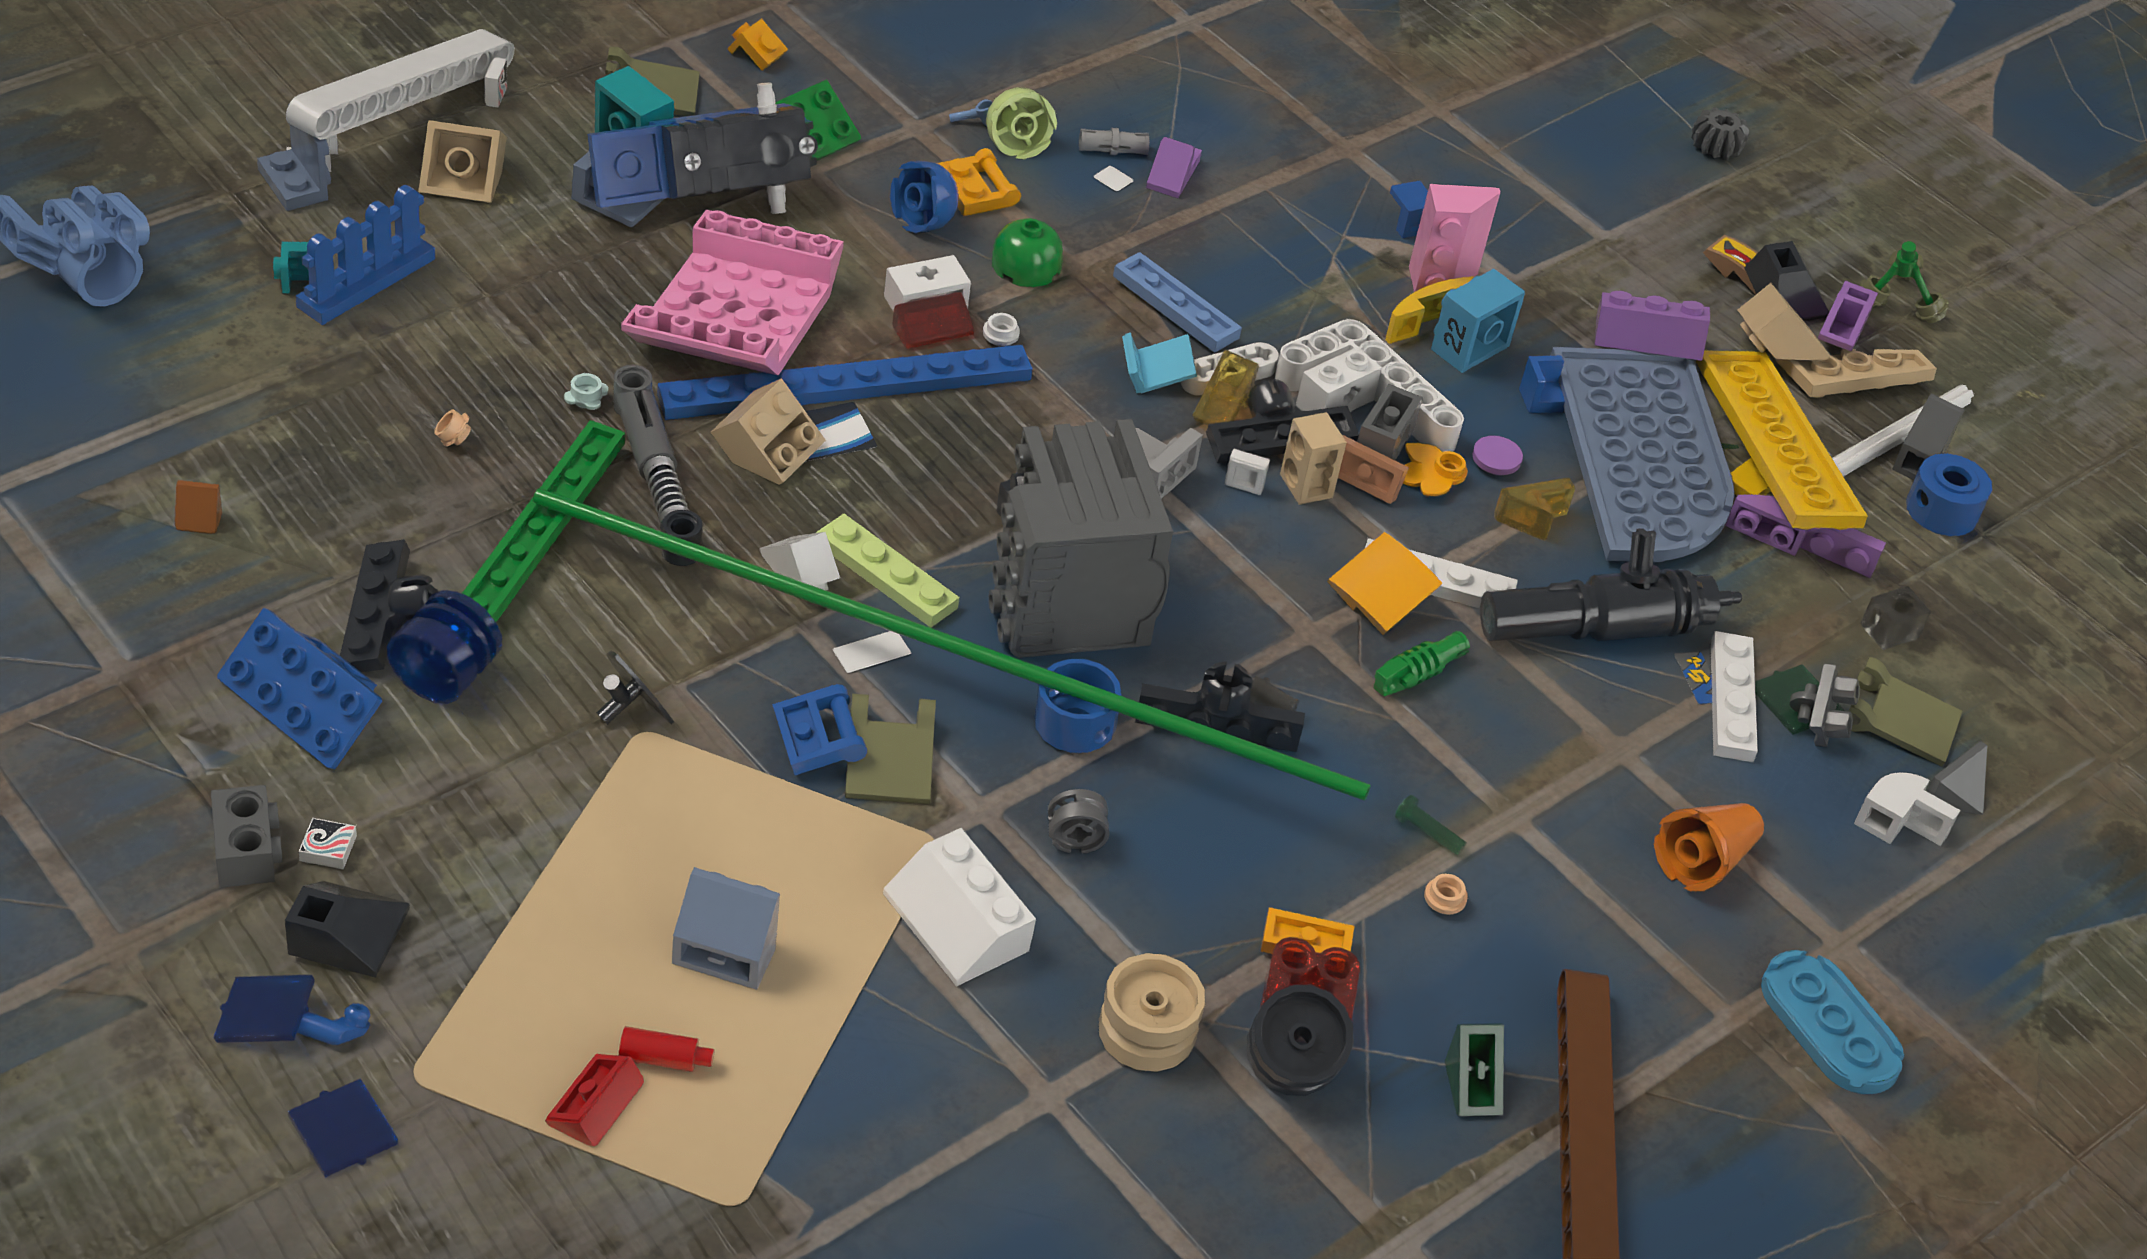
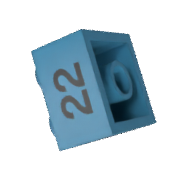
M1495 269L1481 276H1475L1470 282L1457 289H1451L1445 294L1441 302L1442 310L1439 321L1434 328L1435 336L1431 350L1463 373L1510 346L1525 291Z

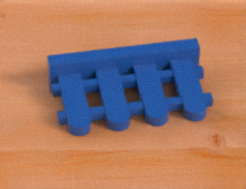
M403 185L394 195L393 206L388 207L380 201L372 202L366 210L365 222L360 224L351 217L342 219L336 229V238L333 240L320 233L312 236L307 244V254L302 257V265L308 268L309 285L304 287L303 292L296 295V307L321 325H324L435 260V247L420 238L421 235L425 234V226L420 223L419 206L424 204V196L409 185ZM395 220V235L391 237V222ZM364 237L367 239V251L363 253L362 238ZM338 253V268L334 270L333 255Z

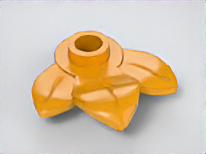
M1405 444V450L1411 462L1405 464L1409 469L1403 481L1404 485L1411 487L1420 486L1422 494L1426 496H1441L1449 492L1452 485L1460 484L1466 479L1468 470L1465 459L1460 454L1452 451L1442 452L1436 446L1429 444Z

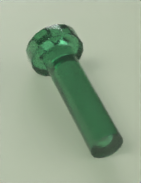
M1414 795L1406 797L1398 807L1395 818L1401 823L1408 819L1458 856L1467 842L1417 806L1419 799Z

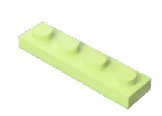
M842 514L816 532H826L832 554L836 559L930 628L958 609L960 597L846 514Z

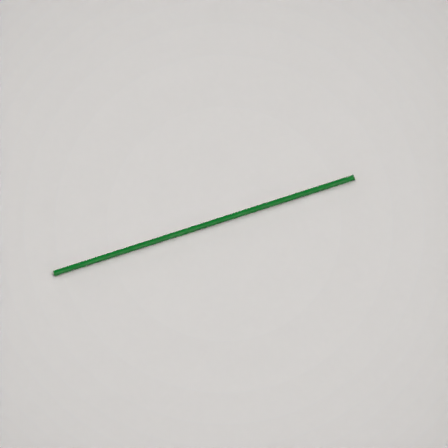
M538 488L534 494L533 502L540 506L1363 801L1368 796L1370 784Z

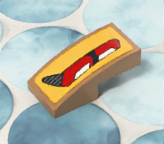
M1723 235L1708 247L1703 254L1725 278L1732 272H1735L1756 295L1744 267L1758 252L1732 237Z

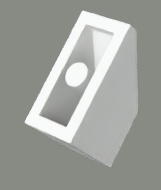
M826 532L793 536L760 548L765 561L774 572L823 590L829 589L827 582L840 578Z

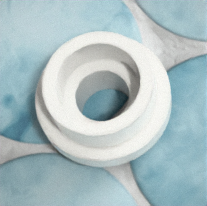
M993 314L984 324L983 336L987 341L996 346L1011 345L1019 339V326L1016 319L1009 314Z

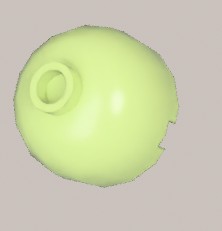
M1016 87L1004 91L994 99L988 109L986 125L991 140L1001 152L1009 156L1017 155L1016 158L1027 159L1037 156L1049 146L1053 129L1056 130L1057 119L1055 110L1044 96L1028 88Z

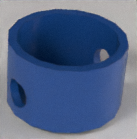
M1948 453L1934 454L1926 458L1921 464L1907 495L1906 508L1911 517L1925 529L1946 536L1965 535L1973 531L1991 495L1992 481L1984 469L1967 458ZM1922 491H1924L1928 497L1929 502L1927 506L1922 504Z
M1067 659L1054 663L1047 669L1121 696L1120 682L1112 671L1100 663L1086 659ZM1038 684L1035 726L1044 741L1057 749L1070 753H1088L1102 748L1112 740L1117 727L1118 712L1057 690L1049 692L1051 688Z

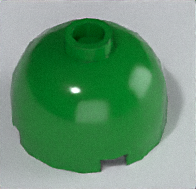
M1032 218L1014 220L1005 225L997 235L992 251V267L1002 279L1004 273L1008 277L1013 278L1012 284L1023 287H1038L1051 283L1053 276L1057 273L1059 276L1063 263L1062 241L1055 229L1047 223Z

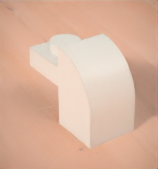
M1893 773L1884 776L1875 784L1865 798L1854 824L1889 844L1892 843L1902 827L1906 826L1941 846L1947 838L1960 810L1925 791L1930 780L1911 773Z

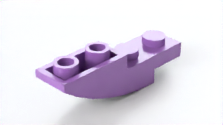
M1738 495L1725 525L1793 556H1796L1799 548H1802L1871 578L1886 545V542L1853 528L1845 530L1834 528H1811L1808 530L1792 528L1774 496Z

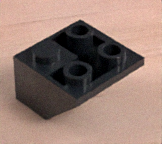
M1793 241L1765 245L1744 267L1756 294L1772 283L1803 321L1826 318L1828 316L1829 310L1801 253Z
M327 881L304 885L285 919L288 955L376 978L410 909V903Z

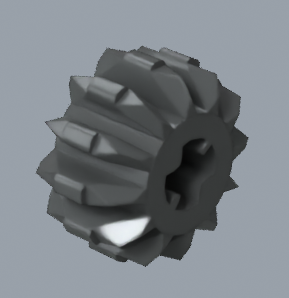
M1713 107L1711 111L1703 110L1697 121L1694 122L1691 138L1694 140L1693 146L1702 149L1703 155L1710 154L1714 159L1721 157L1724 160H1728L1729 157L1739 156L1747 144L1750 129L1747 127V121L1739 118V113H1730L1727 108L1722 111Z

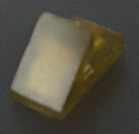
M1224 350L1192 415L1193 418L1206 425L1234 421L1241 406L1248 407L1246 400L1251 388L1254 387L1259 364Z
M1570 478L1502 488L1493 516L1500 523L1538 539L1546 540L1553 518L1567 515L1575 486Z

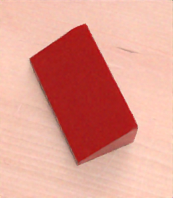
M595 1054L548 1114L545 1121L548 1126L586 1145L596 1146L641 1088L644 1078L631 1056Z

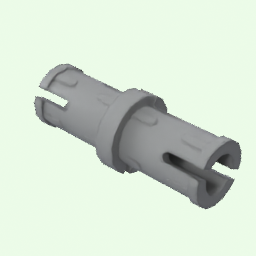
M1111 128L1110 131L1080 129L1079 151L1110 152V155H1117L1118 153L1148 155L1149 133L1119 132V128Z

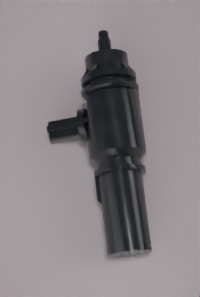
M1638 528L1636 532H1632L1630 560L1622 564L1620 573L1593 575L1589 577L1585 584L1576 579L1563 583H1551L1548 587L1486 591L1481 598L1480 620L1483 633L1489 641L1571 635L1572 638L1578 640L1585 638L1587 634H1590L1597 641L1666 635L1673 637L1678 634L1692 633L1698 626L1715 624L1719 616L1720 607L1739 604L1742 601V594L1739 591H1719L1715 579L1709 574L1694 575L1686 569L1672 570L1670 568L1660 572V569L1653 565L1656 532Z

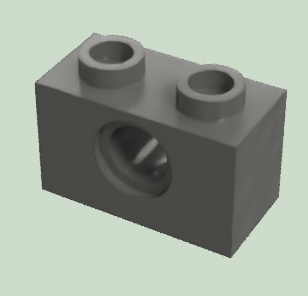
M1388 384L1362 424L1357 442L1396 460L1414 431L1423 397Z

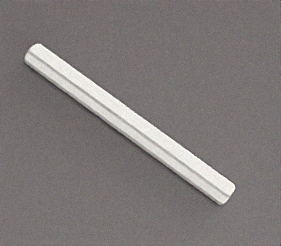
M1959 385L1941 395L1940 398L1963 408L1971 403V398L1974 394L1972 390H1968L1966 385ZM1923 406L1833 457L1832 459L1843 477L1904 442Z

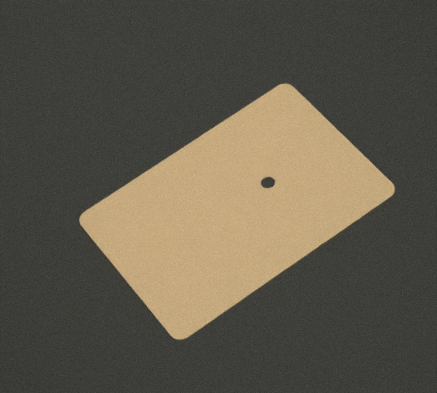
M654 732L639 733L628 742L415 1063L413 1070L414 1078L421 1087L718 1205H739L745 1202L754 1190L901 919V916L883 895L884 887L926 843L934 839L931 835L921 830ZM694 867L709 872H717L728 878L751 885H760L768 890L780 893L776 950L757 990L672 964L673 934ZM625 1026L699 1038L700 1047L715 1049L712 1067L695 1065L693 1072L634 1062L644 1078V1083L596 1146L586 1145L548 1126L545 1121L548 1114L595 1054L619 1055L621 1036Z

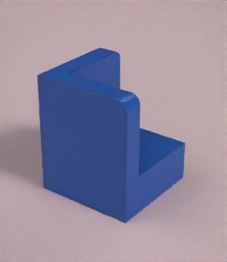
M1421 181L1391 186L1390 194L1401 207L1396 231L1402 238L1417 236L1428 190Z
M1561 355L1528 357L1519 390L1529 413L1564 411L1565 399L1559 385V378L1564 365Z

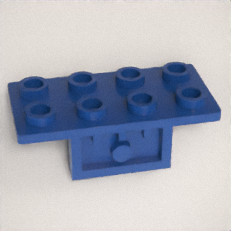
M266 608L261 610L217 674V678L330 769L338 767L382 703V698L373 691L377 684L321 640L296 631L274 612Z

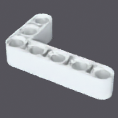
M1353 319L1342 320L1282 346L1275 379L1283 381L1290 391L1295 392L1300 389L1304 371L1355 347L1360 348L1382 367L1374 400L1378 401L1388 384L1423 397L1412 435L1420 443L1436 446L1442 452L1455 451L1464 421L1463 414L1360 321Z

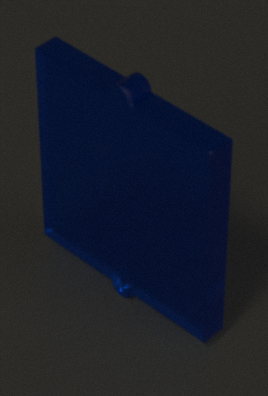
M313 975L235 977L226 1003L220 1006L222 1015L213 1036L216 1043L294 1041L303 1014L309 1012L307 1003L315 982Z
M361 1078L331 1092L322 1091L319 1094L320 1097L288 1111L289 1119L325 1178L356 1163L364 1165L367 1162V1158L398 1144V1137Z

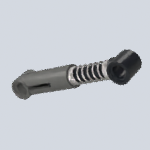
M623 366L614 374V410L621 416L639 473L648 483L651 497L658 513L661 532L702 546V520L699 515L689 511L685 502V496L682 494L680 481L677 479L678 476L675 472L677 468L676 457L652 390V374L642 366ZM661 549L663 558L670 564L688 566L696 562Z

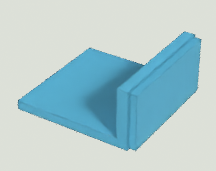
M1131 332L1122 336L1129 376L1136 393L1142 394L1197 377L1188 334L1138 350Z

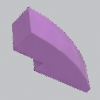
M1845 281L1820 331L1818 339L1852 351L1869 317L1878 293Z

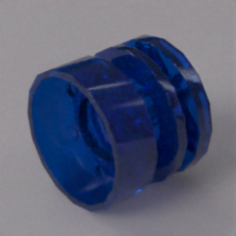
M442 590L434 593L425 605L418 609L413 619L408 620L391 638L387 645V658L398 678L418 696L433 703L449 704L457 701L473 683L477 674L482 673L488 664L497 657L502 649V635L496 621L479 603L457 591Z

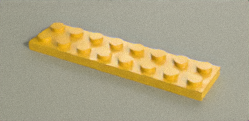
M1704 350L1702 361L1696 360V364L1792 528L1803 530L1811 528H1834L1837 530L1864 528L1868 515L1767 353Z

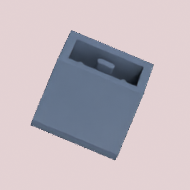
M694 867L673 934L672 964L757 990L776 950L780 893L768 890L760 885H751L728 878L717 872H709Z

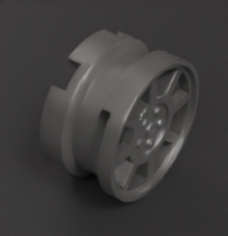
M1086 789L1068 790L1055 796L1048 805L1049 837L1052 838L1053 846L1066 853H1070L1071 848L1081 849L1082 854L1101 848L1109 839L1108 805L1106 800L1100 794ZM1074 797V801L1067 803L1064 801L1065 799ZM1057 805L1061 806V807L1058 808L1057 810H1054V808H1055Z

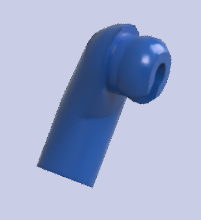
M351 1004L345 1009L344 1017L335 1020L307 1011L302 1015L297 1031L301 1035L330 1045H339L364 1036L370 1027V1022L368 1021L371 1015L370 1010L362 1004Z

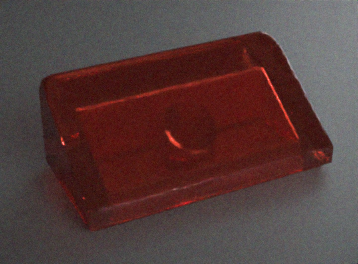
M961 292L901 303L894 307L892 326L906 349L974 335L972 321Z

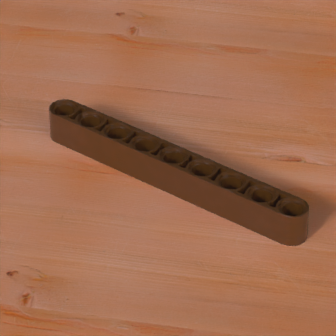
M1563 969L1557 989L1562 1259H1620L1609 977L1603 974Z

